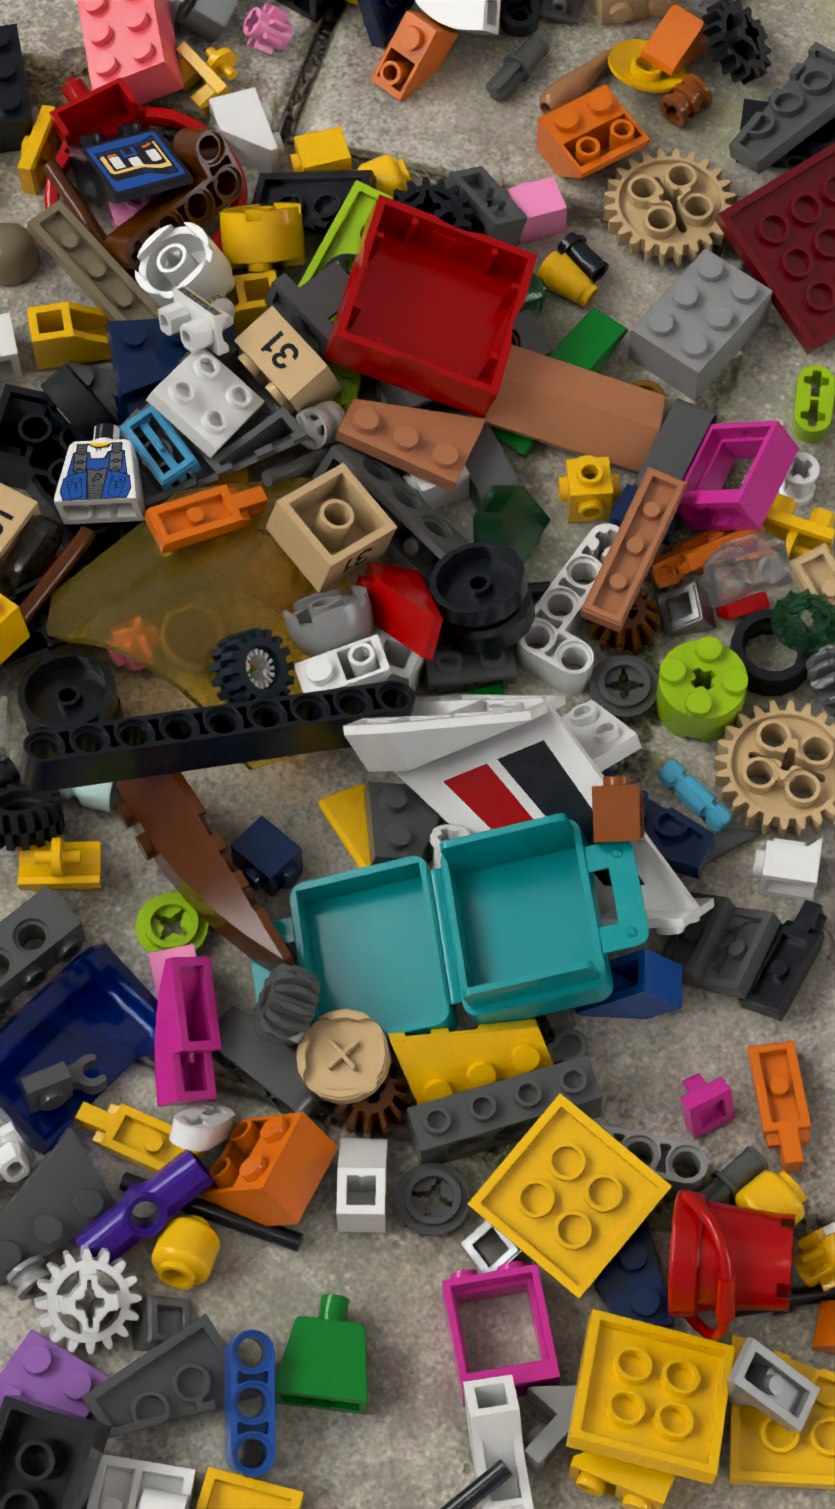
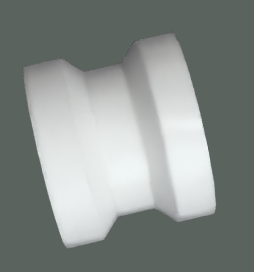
M326 400L315 405V407H308L299 411L295 420L309 437L308 440L301 442V444L310 450H317L327 446L328 443L337 442L335 436L346 414L343 408L334 401Z

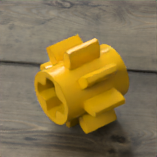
M820 1228L797 1241L802 1251L793 1256V1261L800 1277L809 1287H814L820 1283L826 1292L835 1287V1232L826 1236L823 1228Z

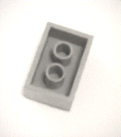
M705 248L632 327L628 358L695 401L768 320L773 291Z

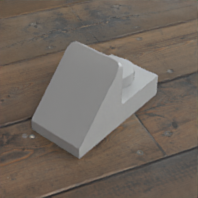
M753 1337L746 1338L727 1380L729 1402L734 1405L755 1406L787 1431L791 1432L802 1431L820 1391L817 1385Z
M576 1385L533 1386L527 1389V1401L550 1421L548 1425L543 1420L538 1422L523 1440V1444L527 1446L524 1450L526 1466L537 1476L566 1445Z

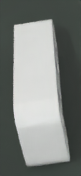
M611 523L597 525L588 533L535 605V620L529 632L517 642L516 655L519 666L528 673L567 694H579L589 688V679L593 673L594 653L586 642L574 635L586 620L580 617L581 608L620 528ZM598 554L601 555L600 561H598ZM587 580L591 583L587 585H581L576 583L575 581ZM555 611H563L568 615L555 616L552 613ZM531 643H540L543 644L545 647L540 649H534L529 647L528 645ZM568 664H577L582 668L579 670H570L567 669L565 666Z

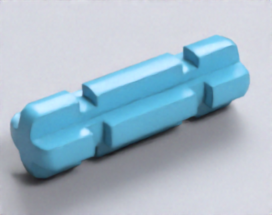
M670 760L659 771V780L670 790L675 788L677 791L674 794L699 818L704 816L706 818L704 823L714 832L723 831L732 822V811L721 802L717 804L715 802L717 797L692 774L687 776L685 774L687 769L679 761Z

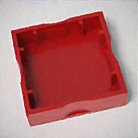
M379 194L366 221L323 359L474 416L484 418L498 396L512 347L514 321L524 304L538 255L482 233H474L456 228L435 215Z

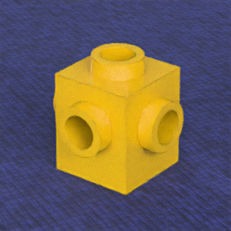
M584 455L576 459H566L565 476L558 477L559 502H566L568 523L609 520L613 499L620 498L619 474L611 473L609 456L595 457Z

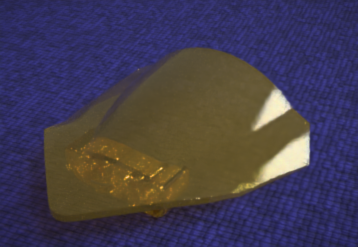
M309 478L289 479L272 487H266L262 481L226 484L228 488H236L237 492L261 485L268 498L265 513L251 518V523L242 527V529L163 554L146 521H142L52 593L46 627L48 635L70 643L89 644L105 648L126 656L171 683L198 708L227 704L229 699L220 701L216 694L222 689L220 686L212 687L210 680L216 679L217 674L216 672H209V664L217 662V660L210 657L212 651L219 649L216 644L221 639L227 638L226 636L252 628H260V630L269 629L273 631L271 637L279 635L283 639L279 646L280 648H289L291 654L285 657L287 663L294 661L295 664L312 658L303 654L293 644L282 612L286 609L293 614L295 612L293 603L318 593V591L266 530V525L276 501L312 480ZM221 485L177 491L164 503ZM346 577L325 590L339 587L341 595L349 594ZM248 661L250 669L249 671H247V674L250 673L251 675L255 668L250 661ZM295 669L288 671V675L295 677L294 684L286 686L291 690L289 695L303 693ZM296 755L245 762L243 764L249 770H254L294 758Z

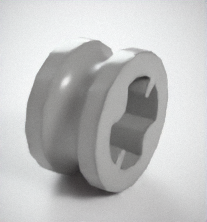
M43 1255L28 1258L8 1274V1283L11 1286L18 1287L16 1295L19 1300H28L43 1292L37 1285L38 1279H51L52 1275L49 1269H45L47 1260Z

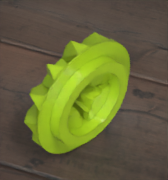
M168 892L157 895L144 904L137 915L135 930L139 945L148 953L194 944L196 951L198 948H203L207 932H209V924L179 892ZM182 917L180 928L185 936L172 933L163 940L165 930L160 922L172 925Z

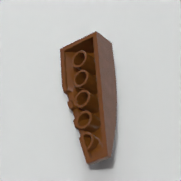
M177 772L118 781L115 786L120 803L115 805L116 812L126 829L133 826L139 834L135 837V840L144 858L147 861L154 858L162 872L183 898L219 934L252 960L269 971L282 963L293 966L292 955L263 906L253 909L257 902L250 884L241 869L235 872L232 860L226 851L227 846L219 832L212 834L203 816L206 814V811L182 773Z

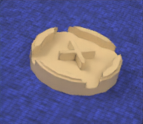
M341 1009L329 1011L320 1016L319 1020L305 1032L303 1039L299 1042L296 1052L298 1072L307 1087L324 1101L340 1105L360 1102L375 1093L387 1078L392 1061L390 1042L380 1025L363 1012Z

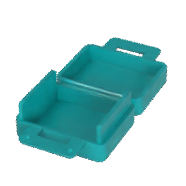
M564 813L443 841L440 843L442 853L440 869L431 870L422 858L409 856L301 882L290 893L292 917L272 921L285 945L296 943L298 965L307 969V972L317 975L320 982L321 990L318 995L320 1001L316 1006L315 1016L311 1020L310 1028L319 1020L320 1016L329 1011L350 1009L363 1012L380 1025L388 1040V1033L405 1032L406 1036L430 1034V1029L448 1028L449 1032L455 1031L458 1026L456 1004L462 1002L466 1013L479 1026V1024L519 1021L604 1001L613 991V979L608 953L641 946L649 937V928L632 844L629 841L603 842L588 846L587 839L580 826L573 820L568 819ZM609 869L619 923L603 927L593 872ZM251 959L257 1005L259 993L262 991L264 981L269 978L271 971Z

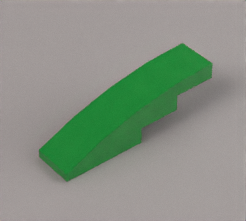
M593 307L548 357L599 373L628 332V329ZM496 427L492 428L499 442L525 459L538 443V441Z

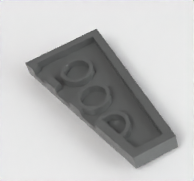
M816 41L809 48V57L803 64L797 63L789 72L790 79L783 88H776L768 97L769 104L763 112H756L729 144L730 157L758 174L835 117V52Z

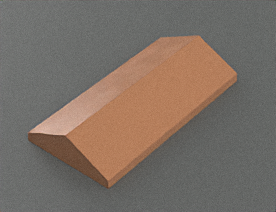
M512 345L498 396L484 416V419H486L484 424L580 456H609L611 466L638 474L660 431L666 396Z

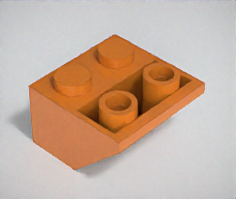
M606 84L539 117L537 121L536 149L554 172L562 177L582 179L650 144L649 137Z
M304 1112L241 1119L229 1134L230 1140L220 1158L209 1170L214 1183L200 1193V1195L213 1204L265 1226L298 1224L338 1146Z

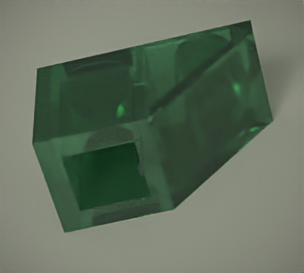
M493 485L473 517L474 542L491 541L503 543L515 550L524 563L534 546L540 541L541 535L551 519L524 486Z

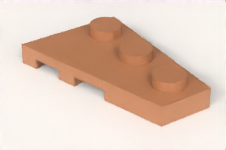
M353 398L337 430L335 440L453 492L486 419Z

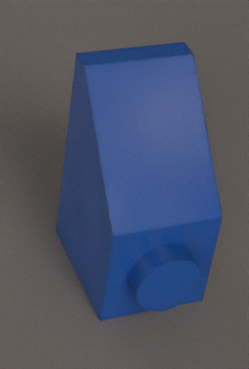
M646 948L609 960L613 979L611 995L604 1001L576 1007V1014L588 1017L649 1019L681 1009L682 965Z

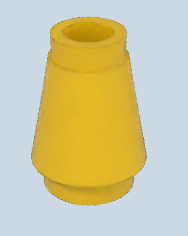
M556 250L546 257L536 273V277L542 281V287L576 304L578 303L582 307H586L591 302L599 289L567 253L561 255Z

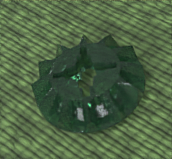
M809 588L801 593H794L790 590L786 597L777 600L771 615L772 630L777 639L786 647L801 653H816L819 651L818 649L828 644L833 645L835 642V605L828 601L826 593L819 596L812 594ZM804 610H808L811 613V619H813L809 632H806V626L803 619H801Z

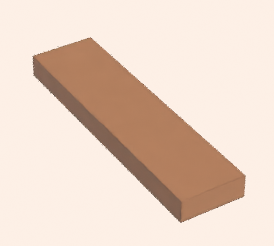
M647 468L581 608L580 617L619 633L621 632L685 495L688 482L653 468Z

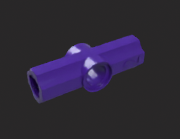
M185 1149L145 1182L130 1186L124 1193L121 1201L75 1236V1242L80 1249H82L83 1245H87L92 1257H97L103 1247L107 1248L110 1252L109 1263H112L144 1237H152L160 1233L165 1227L167 1219L212 1185L214 1179L197 1155L191 1150ZM149 1201L157 1206L156 1211L149 1217L141 1218L132 1213L133 1208L140 1202Z

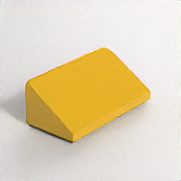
M365 785L353 786L324 797L318 802L319 808L359 868L371 866L364 800Z

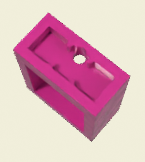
M779 421L710 424L683 481L688 482V486L677 513L692 531L760 530L799 447ZM755 458L740 489L721 490L736 459Z
M512 1261L498 1266L497 1271L478 1274L477 1270L468 1269L451 1274L448 1280H442V1299L463 1407H466L463 1382L512 1374L517 1397L527 1396V1389L529 1387L559 1386L560 1372L538 1264L526 1266L523 1261ZM527 1292L540 1361L471 1373L458 1304Z

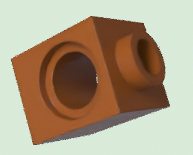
M631 775L603 777V786H592L594 843L645 840L643 785H631Z

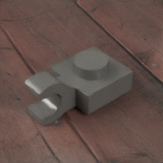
M84 1055L68 1066L63 1061L21 1078L22 1099L29 1114L38 1110L51 1111L60 1107L68 1098L73 1097V1090H80L86 1094H97L107 1087L105 1074L99 1075L96 1078H88L84 1075L86 1071L97 1067L96 1055Z

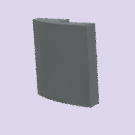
M691 892L693 898H714V907L700 916V921L687 925L684 928V932L670 935L661 956L682 965V983L710 992L745 999L781 921L774 912L735 907L728 897Z

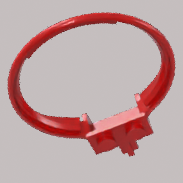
M73 76L66 79L67 85L61 87V91L69 103L49 112L57 141L61 146L54 159L65 174H67L72 166L68 145L79 143V136L85 133L103 131L104 136L118 132V125L132 121H141L142 126L148 127L163 126L180 130L185 127L210 129L182 112L162 107L138 105L135 97L121 77L91 92L81 78L75 80ZM231 150L242 172L244 187L240 196L230 204V207L247 205L248 194L245 174L238 158ZM48 177L45 184V210L57 202L60 196ZM219 228L211 240L222 251L221 230ZM124 269L138 284L135 278V271Z

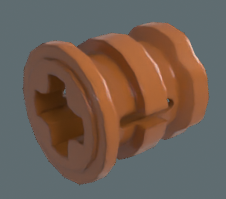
M692 73L682 76V84H676L672 88L673 91H669V94H664L658 101L660 111L665 119L678 127L686 124L688 118L695 116L701 108L705 109L712 103V95L708 86L700 77Z

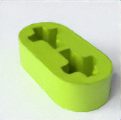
M811 365L804 368L798 376L792 429L797 438L807 443H817L824 440L830 430L835 393V377L826 367ZM811 382L819 383L820 391L818 397L811 396ZM809 411L817 412L816 426L808 425Z

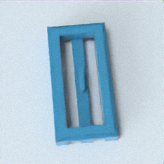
M152 405L119 426L126 439L131 441L134 450L166 493L173 489L171 484L176 480L180 483L186 480V473L191 470L196 473L202 469L169 421ZM154 417L182 455L184 461L177 464L147 423V420ZM137 427H140L170 468L165 474L133 432Z

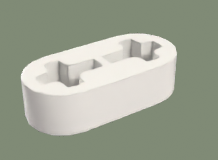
M194 1103L174 1116L169 1140L174 1145L191 1151L210 1150L229 1138L235 1113L230 1108L217 1103Z

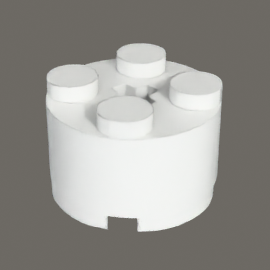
M183 222L186 226L174 228L171 224L164 226L154 232L139 250L137 258L140 260L139 271L135 270L136 281L160 308L174 303L173 289L183 285L204 300L215 295L225 296L235 286L236 280L232 274L230 261L203 229L194 223Z

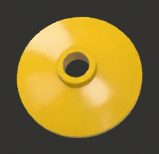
M624 40L611 48L608 55L609 68L619 80L630 87L645 92L664 93L673 91L672 88L676 84H682L683 82L681 78L686 74L685 67L673 76H670L640 57L641 51L648 40Z

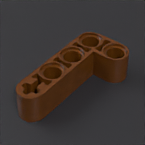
M185 127L175 135L173 151L191 173L193 183L162 192L107 236L103 247L123 269L139 271L140 260L137 258L139 250L144 242L158 230L159 223L160 228L170 224L174 228L186 226L183 222H191L202 227L220 213L219 211L225 209L240 196L244 187L243 175L225 138L219 131L215 129Z

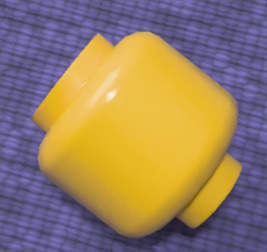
M389 153L363 163L357 169L372 170L376 176L375 189L391 196L393 200L395 189L406 192L407 181L411 180L413 182L404 159L400 158L397 160L394 155Z
M770 1170L762 1171L744 1186L735 1197L736 1206L795 1214V1226L805 1216L803 1203L807 1200L806 1195L785 1171H781L778 1174Z
M196 1215L172 1218L166 1222L165 1227L160 1232L151 1255V1262L163 1283L175 1289H190L208 1280L221 1243L217 1233L204 1218Z

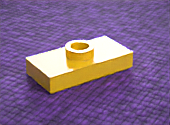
M42 105L30 136L26 135L23 139L21 159L17 166L23 193L33 195L39 193L46 176L42 167L52 160L58 146L49 113L55 110L56 107Z

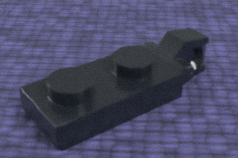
M805 900L794 922L786 920L784 924H780L746 998H738L741 1007L781 1022L783 1021L817 958L825 939L822 929L827 916L824 915L821 904Z

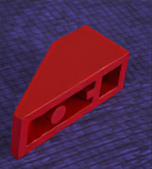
M368 562L365 575L358 577L356 586L366 587L373 611V624L423 659L433 660L443 618L418 569Z

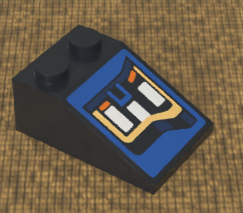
M141 121L120 124L117 126L118 132L105 136L103 131L85 133L79 136V143L68 145L80 194L119 204L193 183L191 173L158 130L142 126Z

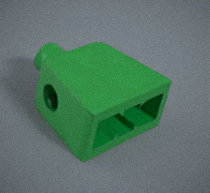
M324 1294L321 1296L318 1318L296 1317L275 1379L276 1404L367 1415L368 1391L365 1325L347 1322L349 1298L337 1294Z

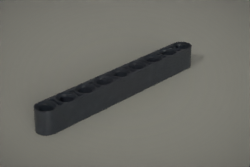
M385 681L37 730L27 735L23 742L20 778L29 789L37 792H48L348 748L352 746L344 736V725L362 718L412 716L416 699L415 693L405 683Z

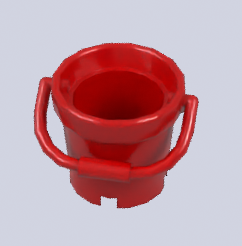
M679 1190L674 1204L668 1274L669 1316L673 1318L683 1317L703 1338L719 1341L728 1332L730 1321L735 1318V1310L789 1312V1298H779L778 1295L791 1296L794 1241L793 1229L782 1227L795 1228V1214L770 1212L707 1201V1197L703 1193ZM700 1311H715V1317L718 1320L717 1326L710 1328L697 1316Z

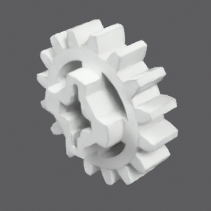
M83 1245L80 1257L75 1259L68 1250L63 1251L65 1264L59 1267L57 1264L49 1262L47 1267L52 1275L51 1279H38L37 1281L38 1287L46 1292V1296L35 1298V1307L47 1310L46 1313L38 1318L41 1327L54 1325L49 1335L54 1343L61 1340L64 1336L67 1337L66 1347L70 1352H74L79 1342L84 1343L88 1354L94 1353L95 1342L102 1341L109 1350L113 1348L111 1336L114 1333L125 1338L129 1335L123 1324L125 1320L137 1321L139 1318L138 1313L130 1307V1304L141 1301V1294L139 1291L129 1290V1287L138 1280L134 1272L121 1274L127 1264L122 1257L109 1263L110 1252L107 1248L103 1247L97 1257H92L89 1247ZM96 1269L109 1274L117 1282L118 1287H113V1285L104 1286L98 1281ZM76 1272V1278L67 1288L59 1289L62 1282L69 1275ZM87 1281L95 1297L99 1298L91 1302L89 1318L81 1303L76 1301L84 1298L85 1290H87ZM109 1311H116L109 1322L99 1327V1322ZM57 1313L72 1314L78 1319L79 1330L65 1324Z

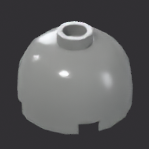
M351 586L353 594L341 595L339 587L325 590L293 603L295 610L293 614L285 609L282 613L293 644L303 654L314 657L369 637L372 633L374 618L366 587Z

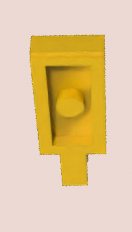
M83 1101L75 1117L78 1127L94 1134L93 1144L101 1147L103 1151L154 1174L185 1150L170 1142L169 1137L172 1125L123 1103L120 1106L110 1104L108 1110L105 1111ZM205 1151L192 1152L201 1160Z

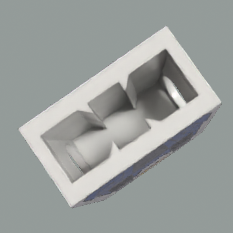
M100 423L94 428L93 441H76L69 445L54 496V504L64 525L145 521V505L139 459L131 441L119 439L120 429L118 426L111 423Z

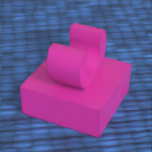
M697 1073L682 1081V1085L688 1091V1094L681 1097L685 1127L694 1139L735 1119L731 1089L722 1077L707 1084L704 1078Z

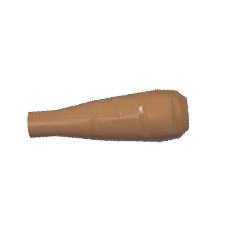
M603 50L594 59L567 73L547 87L540 96L539 106L541 111L547 114L585 95L602 72L609 67L608 55L610 51Z

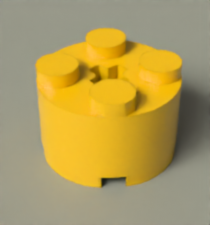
M281 202L274 203V206L251 204L225 208L219 211L222 251L230 261L232 270L248 268L249 272L268 271L273 269L272 263L281 262L282 266L306 264L300 203Z

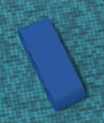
M254 1329L239 1332L231 1337L226 1344L224 1353L225 1459L233 1472L246 1477H255L267 1472L274 1463L276 1454L275 1350L269 1336L262 1331ZM244 1339L254 1340L261 1349V1358L253 1367L245 1366L238 1358V1346ZM246 1389H253L261 1397V1409L252 1418L243 1415L238 1408V1397ZM248 1439L256 1441L262 1451L260 1462L250 1469L243 1466L238 1458L240 1445Z

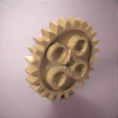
M658 148L656 158H651L646 151H643L641 163L628 158L627 170L617 167L615 179L608 180L607 192L604 193V221H609L608 233L617 234L616 244L618 246L629 243L630 256L641 250L644 252L643 262L647 263L654 255L658 256L660 266L665 265L667 258H673L675 264L681 266L682 256H688L693 262L698 257L699 251L702 252L706 248L712 252L713 244L717 246L723 245L725 235L714 219L718 213L735 203L736 196L735 193L730 192V179L721 180L722 169L716 168L709 171L710 159L708 158L700 163L694 162L695 152L693 151L686 158H681L679 148L674 149L672 156H666L663 149Z
M772 700L770 701L767 713H764L760 707L754 705L751 719L741 713L738 714L737 728L727 725L724 734L726 740L718 741L716 752L719 755L715 756L713 769L718 770L715 775V785L725 786L721 791L720 800H734L731 807L733 816L743 811L747 813L746 827L752 825L756 820L762 822L761 834L763 835L769 831L771 826H776L780 838L785 837L787 828H794L797 836L803 838L806 825H809L816 833H819L823 824L822 818L832 825L835 824V723L830 726L825 724L828 715L826 711L820 713L816 718L811 716L812 709L809 703L801 712L795 711L793 700L788 701L786 710H779L776 702ZM774 739L781 745L771 747L766 745L763 740ZM816 753L822 756L824 760L813 761L807 758L806 754ZM784 766H785V767H789L790 770H789V771L783 770V767H784ZM759 776L766 779L768 783L762 785L755 784L749 778ZM801 790L808 793L811 797L801 799L794 796L791 792Z

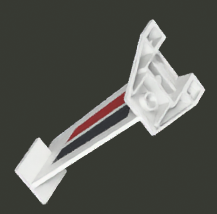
M423 695L415 697L412 716L362 718L343 726L344 736L368 772L393 771L446 822L454 826L464 827L469 831L470 835L564 813L568 819L573 820L580 826L587 839L588 846L599 844L594 843L592 786H603L604 775L555 710L566 705L565 695ZM646 833L645 840L629 841L634 849L648 928H656L659 935L679 934L685 931L684 928L687 925L700 921V916L714 907V898L692 897ZM609 869L593 872L603 927L617 924L619 922Z

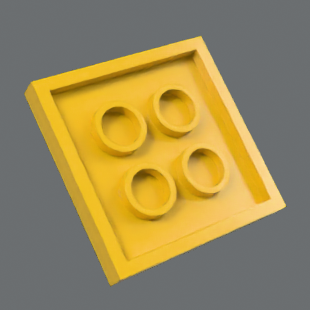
M560 1093L467 1205L576 1298L580 1299L665 1197L672 1186Z
M592 1309L588 1318L566 1447L712 1485L718 1471L728 1400L727 1380L732 1371L735 1346Z

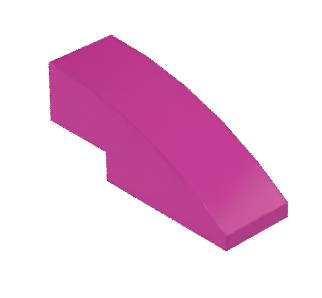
M210 956L171 957L165 959L156 1012L154 1044L157 1107L193 1105L197 1102L217 1099L211 1052L222 1048Z

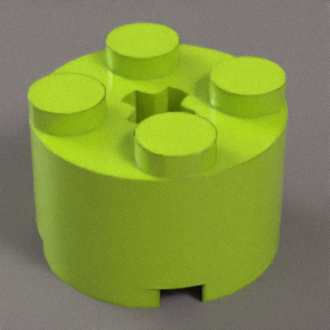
M712 636L689 641L674 648L665 657L659 670L656 711L662 724L672 734L683 739L687 736L700 739V742H711L723 738L727 725L736 727L737 716L740 713L742 714L748 686V675L744 663L733 650L721 644L717 638Z

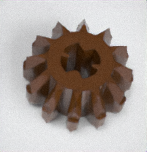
M645 588L639 591L620 633L586 619L588 625H590L588 634L591 640H600L599 648H601L602 652L613 647L616 648V655H623L624 650L629 649L635 656H638L642 645L651 647L654 643L655 633H657V630H660L661 618L657 615L659 607L657 600H647L648 593Z
M394 1063L390 1065L385 1081L373 1093L374 1099H377L379 1096L377 1103L370 1104L369 1098H366L365 1101L363 1099L356 1103L338 1104L334 1108L336 1119H347L346 1131L350 1134L363 1127L364 1138L371 1139L373 1129L379 1128L381 1134L388 1137L391 1134L390 1122L401 1126L405 1123V1114L402 1110H407V1108L411 1107L412 1098L405 1093L409 1089L406 1077L396 1078L397 1067Z

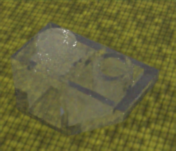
M764 530L725 542L703 564L709 603L713 608L793 583L786 542Z

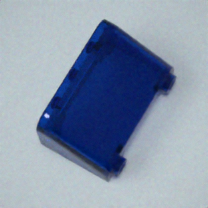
M105 942L91 946L76 956L0 1027V1119L6 1124L12 1121L26 1143L39 1155H46L59 1142L58 1139L68 1127L72 1129L75 1124L73 1120L83 1101L91 1104L103 1091L97 1094H86L80 1090H73V1097L68 1098L60 1107L51 1111L38 1110L29 1114L22 1099L21 1078L63 1061L68 1066L84 1055L95 1054L97 1057V1067L86 1071L84 1075L88 1078H96L99 1075L105 1074L107 1078V1087L105 1089H107L138 1058H142L148 1053L155 1058L154 1044L158 1000Z

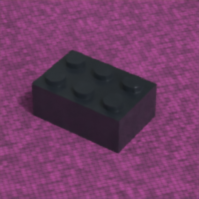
M5 1395L0 1409V1509H85L112 1426L22 1395Z

